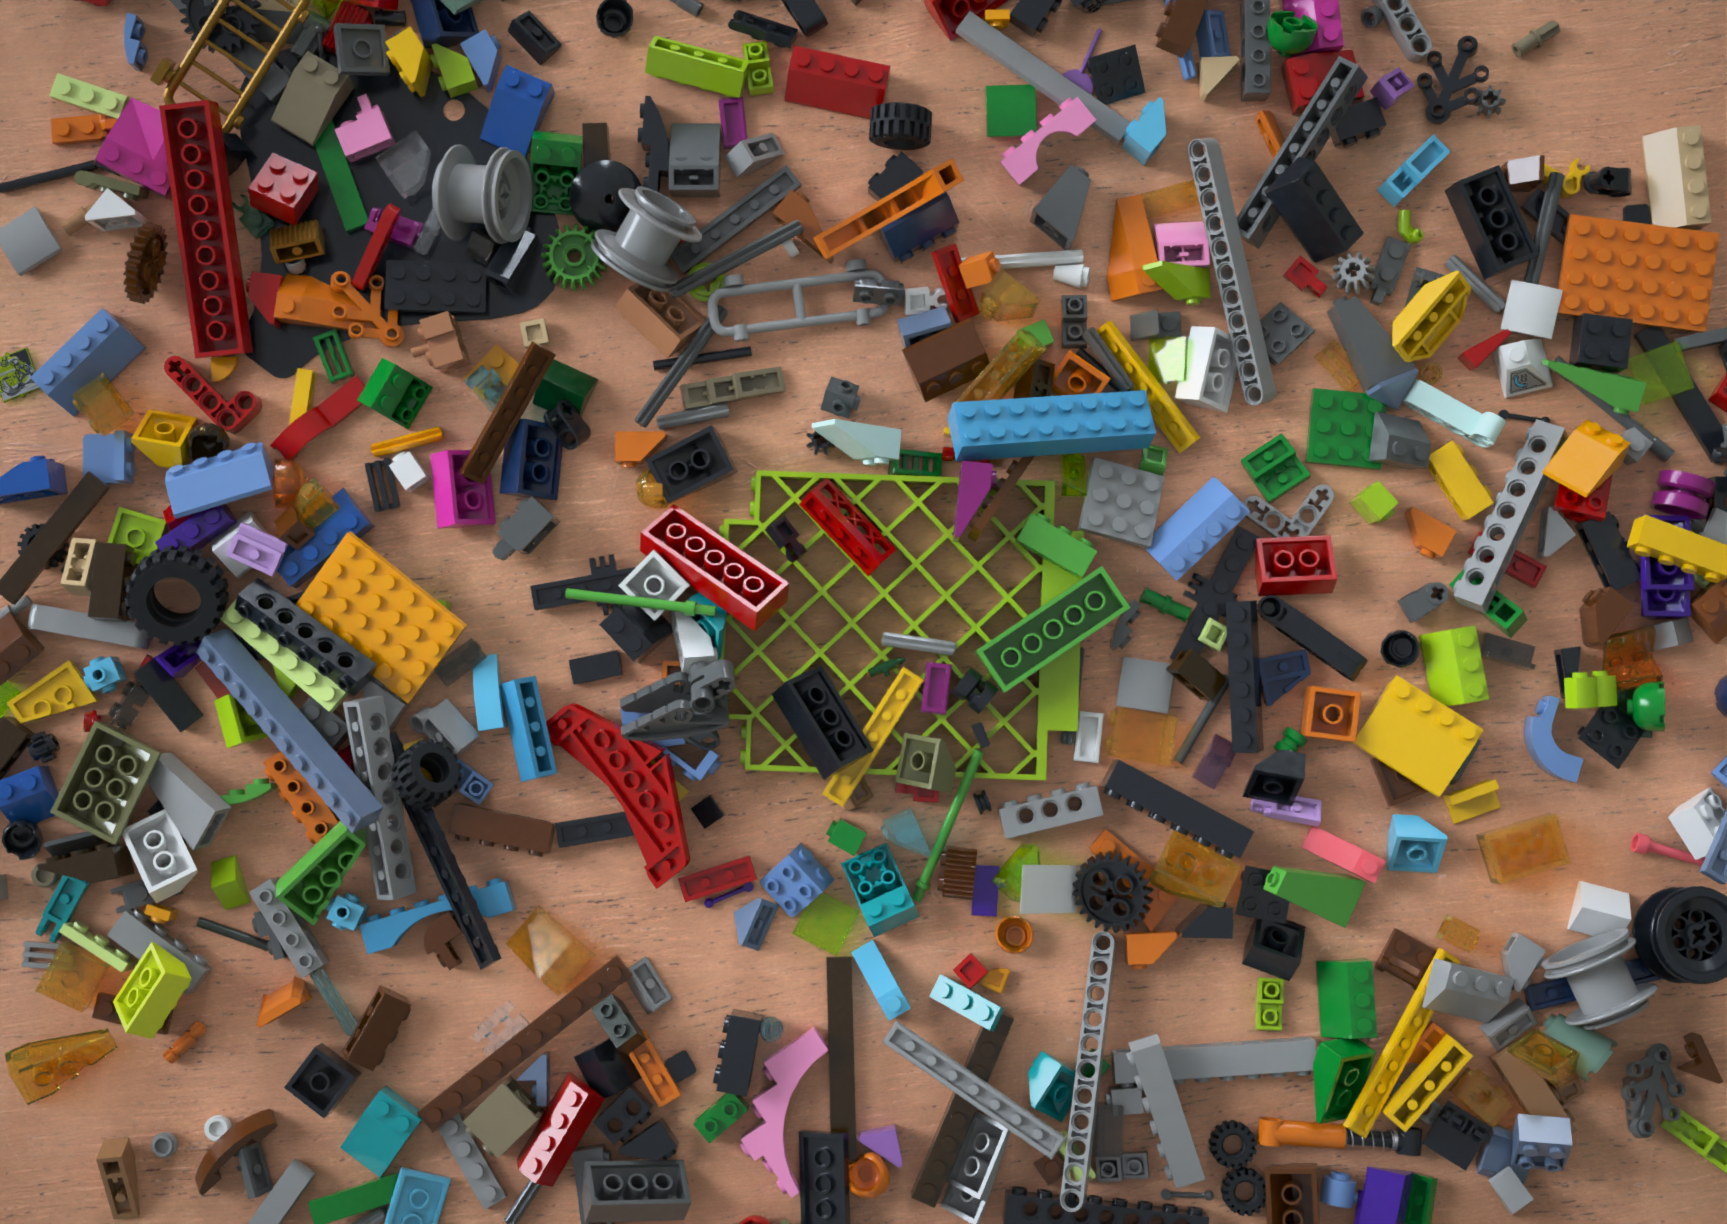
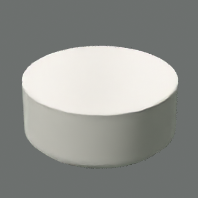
M791 239L782 243L790 257L794 258L800 254Z
M215 1115L205 1123V1135L208 1139L216 1142L224 1133L232 1128V1124L226 1116Z

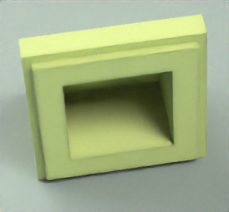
M1208 618L1198 640L1209 648L1220 651L1227 638V627L1212 618Z

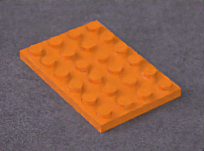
M1574 214L1568 215L1558 289L1563 290L1558 314L1578 317L1586 313L1633 319L1632 324L1698 333L1706 332L1719 233Z

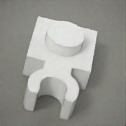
M928 286L905 289L904 313L906 315L919 314L929 311L930 306H935L936 308L945 306L946 308V302L937 301L940 295H945L944 289L938 288L930 293Z

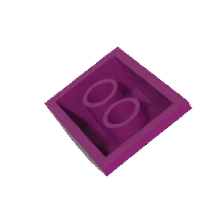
M962 461L953 541L960 539L990 489H994L997 471L992 470L993 464Z

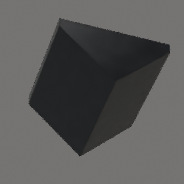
M610 1037L574 1056L589 1087L604 1098L617 1094L642 1078L630 1056L618 1050Z

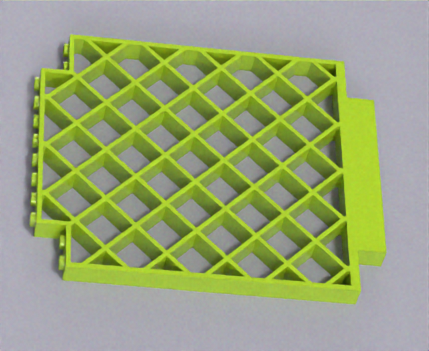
M756 470V477H751V491H755V501L750 502V516H754V520L724 519V525L719 527V535L730 542L731 526L759 527L738 548L744 552L763 533L777 547L765 529L796 504L820 529L804 545L806 551L811 549L823 536H826L850 563L822 588L798 560L793 563L789 560L786 561L775 572L777 575L781 576L794 565L818 592L791 617L780 608L778 612L786 622L759 647L733 621L735 617L731 614L727 615L722 655L719 660L726 659L727 623H729L754 649V652L734 669L735 677L754 659L760 656L785 683L803 674L821 657L846 684L838 692L839 695L842 697L848 690H851L874 713L876 709L854 685L868 673V669L873 668L881 660L884 662L888 661L889 659L886 655L895 647L888 646L881 651L860 629L857 623L881 600L885 599L909 625L902 633L903 635H909L914 630L919 637L924 638L929 637L918 625L946 601L971 628L956 642L957 649L974 632L985 644L991 641L980 627L1005 603L1021 619L1027 617L1028 615L1012 597L1037 573H1041L1040 607L1082 580V578H1077L1042 557L1041 564H1039L1023 546L1015 542L1016 538L1014 536L1024 527L1031 514L1036 516L1037 513L1042 512V515L1051 520L1049 524L1054 526L1055 481L1021 479L1017 481L1013 488H1017L1036 509L1011 532L993 516L990 523L1001 533L1004 539L977 562L959 541H953L954 525L947 530L923 504L942 485H951L958 488L959 477ZM826 478L834 481L851 499V503L866 515L880 530L881 534L911 564L885 590L871 575L867 576L799 505L801 503L800 499L819 481H824ZM762 479H773L790 499L762 524ZM782 480H808L809 482L794 494ZM844 482H865L871 484L856 496ZM894 483L913 504L886 528L861 501L879 484ZM905 484L932 486L920 498H917ZM1028 488L1043 489V503ZM992 489L986 496L983 503L986 501L989 495L993 497L997 492ZM981 506L978 509L982 514L985 511ZM918 508L943 536L916 560L891 532ZM846 509L840 511L844 516L849 513ZM1071 531V536L1080 541L1081 538H1084V531ZM946 540L972 566L947 592L920 565ZM1007 542L1034 569L1009 594L982 567ZM785 547L779 549L786 556ZM855 567L877 590L879 595L854 619H851L827 592ZM916 569L941 597L914 622L890 597L889 593ZM976 571L1002 598L977 624L950 597ZM823 596L848 624L826 645L819 649L795 621ZM792 626L816 654L787 679L763 651ZM853 628L878 656L856 677L849 681L829 660L825 653ZM1080 642L1038 670L1037 688L1027 678L1021 681L1030 693L1005 717L990 702L985 706L999 721L986 733L988 739L1004 726L1029 754L1009 773H995L981 759L980 765L987 773L976 772L974 778L1046 781L1048 731H1078ZM935 653L939 657L935 663L944 662L945 664L952 665L951 671L961 680L964 675L947 658L950 655ZM897 667L892 669L896 675L899 674L900 670ZM925 672L920 676L923 680L925 679ZM987 673L982 678V681H987L991 675ZM735 686L734 694L752 712L750 715L729 714V719L747 720V724L742 725L741 739L746 740V750H741L740 764L745 765V770L819 773L815 766H809L790 746L798 738L794 733L786 741L761 715V712L774 701L773 696L771 695L756 709ZM975 688L973 693L979 696L980 692ZM917 691L915 696L922 702L923 695ZM1034 696H1037L1035 750H1033L1008 721ZM960 699L946 711V715L932 713L938 720L921 735L927 737L942 724L967 750L954 763L956 769L972 756L975 748H980L978 742L971 747L945 720L966 701H961ZM756 717L782 744L761 765L751 764L753 720ZM893 728L891 734L902 744L903 738ZM786 749L801 766L769 764ZM900 755L885 769H871L868 767L865 774L896 775L897 769L893 768L899 763ZM1035 757L1034 774H1017ZM955 772V777L963 778L965 772Z

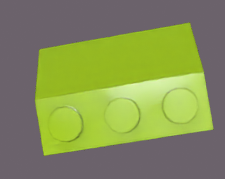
M1475 625L1419 635L1431 697L1445 706L1489 700Z

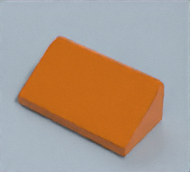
M1262 110L1257 114L1255 122L1274 159L1285 139L1272 112Z

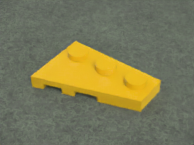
M68 660L8 701L7 705L21 724L99 702L100 700L92 689L86 686L82 674L73 661Z

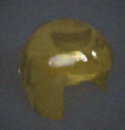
M650 469L643 472L636 480L638 500L650 509H665L669 504H667L664 498L663 484L656 482Z

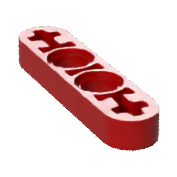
M389 203L384 209L353 277L351 285L361 291H364L369 285L370 278L374 275L402 210L397 206Z

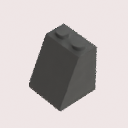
M1072 164L1033 209L1030 218L1031 223L1064 250H1070L1075 239L1091 181L1088 178L1089 174L1083 168L1075 167Z

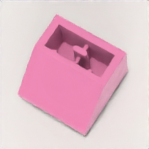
M1203 221L1153 225L1154 244L1158 262L1167 261L1206 269L1209 267V243Z

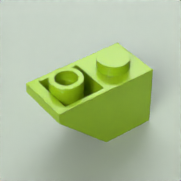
M437 43L432 44L434 54H431L430 57L434 68H440L442 76L438 77L443 91L448 90L450 97L453 98L479 89L467 57Z

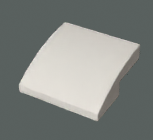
M1511 280L1500 329H1509L1511 332L1552 340L1563 290Z

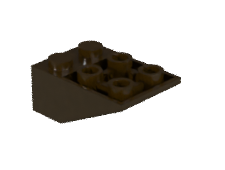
M119 842L117 845L105 843L95 846V849H81L70 852V854L45 858V864L37 865L40 870L92 883L135 874L128 846H120Z

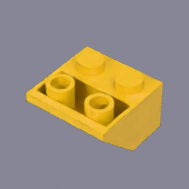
M408 27L385 42L390 49L386 54L393 65H395L412 93L417 91L420 97H423L426 94L433 62L412 28Z

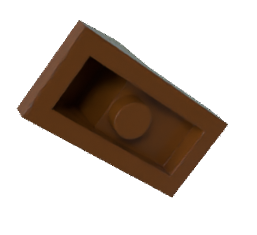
M1693 1032L1683 1036L1686 1042L1684 1045L1685 1050L1690 1058L1694 1059L1678 1066L1677 1069L1718 1084L1722 1083L1723 1080L1702 1036Z

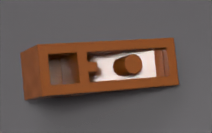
M790 190L772 212L773 218L783 226L794 220H799L804 228V232L796 237L823 257L813 239L823 231L809 204L810 200L803 193L798 192L796 194ZM831 256L826 260L831 264L834 260V256Z

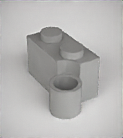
M445 699L434 708L424 707L409 719L413 730L418 733L424 732L434 743L439 741L443 743V747L446 748L448 746L451 749V754H456V756L470 748L480 736L448 699Z

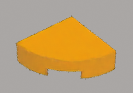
M211 357V382L219 383L226 380L237 368L238 358Z
M1007 968L992 969L978 982V985L1002 994L1011 970Z

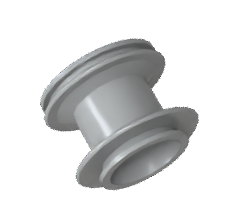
M461 144L452 146L445 153L436 169L432 186L434 212L445 234L452 240H462L471 231L474 223L485 224L487 232L496 243L515 242L521 238L527 228L532 208L531 173L528 163L521 152L507 147H500L492 154L487 165H476L471 152Z
M638 186L636 190L621 188L618 191L619 197L630 208L617 233L604 229L597 230L591 247L600 259L623 276L652 290L668 292L672 284L678 282V275L667 261L680 239L692 243L702 241V234L694 226L696 220L682 206L657 191Z
M1615 929L1588 937L1553 953L1542 961L1543 969H1547L1544 977L1546 979L1566 977L1579 1004V1008L1566 1017V1024L1583 1025L1586 1030L1598 1029L1625 1020L1649 1006L1648 998L1657 992L1658 986L1654 983L1635 985L1622 957V954L1630 950L1637 942L1635 938L1629 937L1630 932L1628 929Z

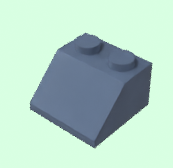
M945 306L897 319L904 348L952 326Z

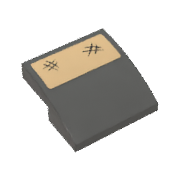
M254 0L262 3V6L256 10L263 13V17L282 29L292 11L275 0ZM284 0L293 7H296L299 0ZM256 18L262 26H254V30L258 33V36L255 37L260 42L273 43L279 33ZM297 23L285 44L296 43L303 31L302 24Z

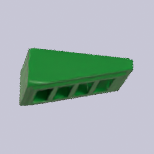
M900 449L899 457H902L901 468H899V459L889 461L888 475L941 477L942 453ZM909 457H912V470L908 469ZM919 458H922V471L918 470ZM929 459H933L932 472L928 471Z

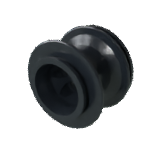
M1703 886L1671 887L1652 894L1643 902L1634 918L1632 934L1633 938L1637 941L1634 945L1636 953L1649 971L1657 977L1674 983L1710 984L1727 977L1726 895ZM1691 914L1697 919L1695 922L1691 919ZM1677 919L1681 922L1679 929L1674 925ZM1675 938H1678L1680 941V945L1677 948L1673 942ZM1690 949L1695 951L1692 957L1689 956Z

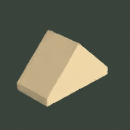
M1237 56L1201 58L1198 64L1199 94L1203 102L1237 66L1240 60Z

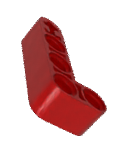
M171 356L165 361L164 370L166 374L216 425L222 427L225 431L233 434L240 432L262 410L261 399L249 391L237 393L228 402L190 362L180 356ZM177 365H180V369L187 374L186 376L178 373ZM199 380L200 388L193 392L192 384ZM217 398V406L214 409H210V400ZM252 398V406L249 409H244L245 400ZM234 415V424L230 427H227L226 419L229 416Z

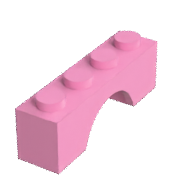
M1071 97L1065 100L1059 106L1061 111L1053 116L1050 113L1040 122L1042 127L1034 133L1031 129L1021 138L1023 143L1015 149L1011 146L1001 155L1004 159L1000 163L1018 185H1021L1038 170L1036 152L1040 143L1047 136L1063 132L1078 137L1096 121L1095 117L1078 97L1074 100Z

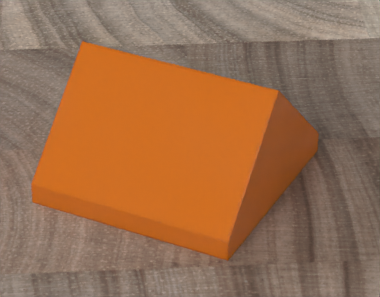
M1069 350L1054 372L1051 391L1058 396L1101 393L1111 378Z

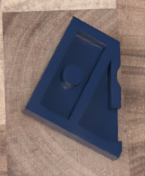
M1306 649L1259 659L1260 681L1265 706L1274 704L1276 700L1311 674Z

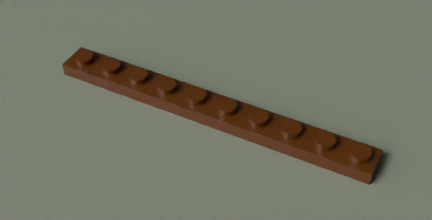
M617 954L417 1112L429 1129L434 1132L628 980L633 973Z

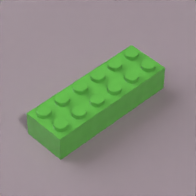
M1101 566L977 649L975 653L1001 692L1005 693L1131 607L1106 570Z

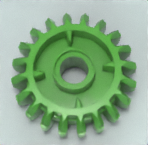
M574 224V230L570 231L569 226L564 225V233H561L559 229L555 230L557 238L552 235L548 236V240L552 245L547 243L543 245V248L549 252L541 254L542 259L548 260L542 263L544 269H549L546 273L548 278L555 276L553 279L555 285L562 281V289H566L568 284H571L572 291H576L577 284H580L581 289L586 290V282H589L592 287L595 285L593 277L598 280L602 279V275L598 270L603 272L607 270V267L601 264L605 262L596 255L591 247L596 231L593 230L588 235L589 230L587 226H584L582 231H579V225ZM572 253H580L582 257L579 262L572 263L568 260Z

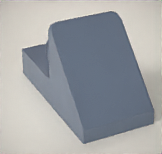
M545 1051L517 1079V1081H536V1084L532 1086V1098L536 1099V1106H547L550 1103V1051Z

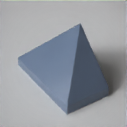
M1417 368L1376 384L1366 393L1369 397L1398 410L1419 372Z
M757 898L736 910L734 917L738 943L759 951L779 905L762 898Z

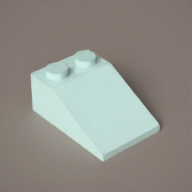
M839 419L812 423L813 430L852 459L863 461L865 466L889 465V461L899 459L902 429Z

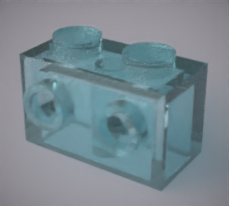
M483 365L464 380V383L491 414L506 387L503 388L499 383L502 379L495 370L491 368L488 371Z

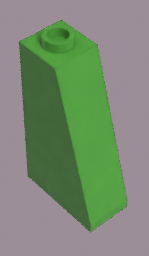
M1273 866L1271 872L1266 877L1263 889L1346 928L1366 882L1346 874Z

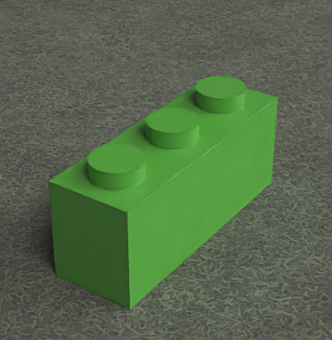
M1037 513L1036 516L1031 514L1015 542L1081 579L1097 553V550L1093 549L1094 544L1084 538H1081L1080 541L1071 536L1072 532L1061 525L1058 528L1049 524L1051 520L1040 513Z

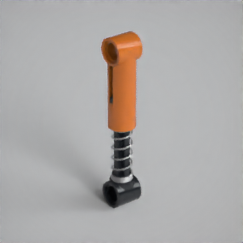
M1259 1117L1257 1144L1271 1147L1288 1145L1344 1149L1347 1144L1352 1145V1147L1354 1145H1362L1363 1148L1364 1146H1372L1373 1149L1375 1146L1383 1147V1149L1389 1147L1401 1155L1421 1156L1422 1129L1411 1126L1406 1133L1398 1126L1396 1130L1391 1131L1388 1129L1386 1132L1380 1129L1376 1131L1370 1130L1365 1139L1340 1123L1319 1124L1318 1122Z

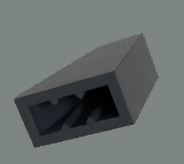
M527 227L519 240L501 244L484 272L492 284L512 293L516 292L539 242L533 229Z

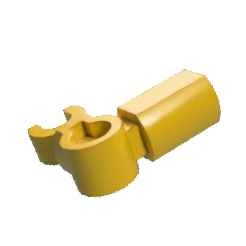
M1579 158L1570 163L1569 172L1564 177L1560 193L1561 198L1568 199L1579 191L1582 181L1581 177L1589 172L1591 165L1588 164L1583 170H1579L1577 168ZM1544 163V181L1542 183L1547 185L1549 174L1559 171Z

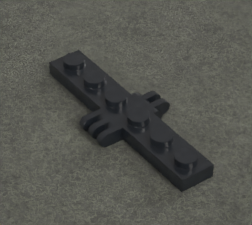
M1237 526L1210 579L1208 580L1199 574L1193 573L1192 578L1199 581L1200 584L1196 585L1189 582L1187 587L1195 590V593L1192 594L1185 590L1183 596L1197 604L1169 657L1170 659L1174 660L1181 650L1186 653L1189 648L1194 649L1198 654L1201 653L1205 644L1200 642L1198 638L1208 618L1217 621L1220 615L1226 617L1225 602L1238 601L1236 600L1238 595L1232 591L1255 549L1256 538H1260L1259 536Z
M614 554L609 555L610 565H606L604 556H599V567H596L594 557L589 558L592 575L530 586L534 610L538 611L589 602L566 598L567 588L627 595L618 585L636 567L617 570ZM596 602L597 607L602 606L604 616L609 615L608 605H612L613 611L618 608V604Z

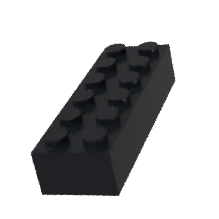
M1113 759L1100 784L1101 787L1105 788L1104 794L1120 800L1121 797L1126 799L1125 805L1140 812L1143 809L1147 810L1149 818L1163 824L1165 821L1171 823L1170 829L1185 836L1188 833L1194 835L1193 841L1204 847L1209 848L1210 845L1216 847L1215 853L1232 860L1233 856L1241 858L1254 833L1253 830L1118 759Z

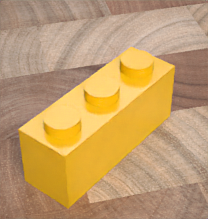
M1452 440L1429 455L1427 469L1460 519L1465 521L1494 502L1491 499V491L1487 486H1482L1477 477L1479 475L1475 467L1468 464L1463 457L1465 453L1461 446L1457 443L1455 444Z

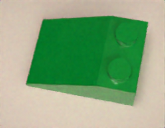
M1341 1038L1320 1042L1316 1050L1313 1072L1316 1121L1319 1124L1346 1119L1367 1081L1376 1051L1359 1039Z

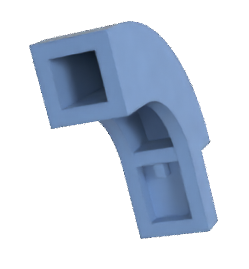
M1543 696L1535 708L1537 717L1527 716L1525 719L1524 738L1526 747L1533 761L1544 772L1557 779L1576 783L1584 759L1565 753L1554 742L1552 723L1560 698Z

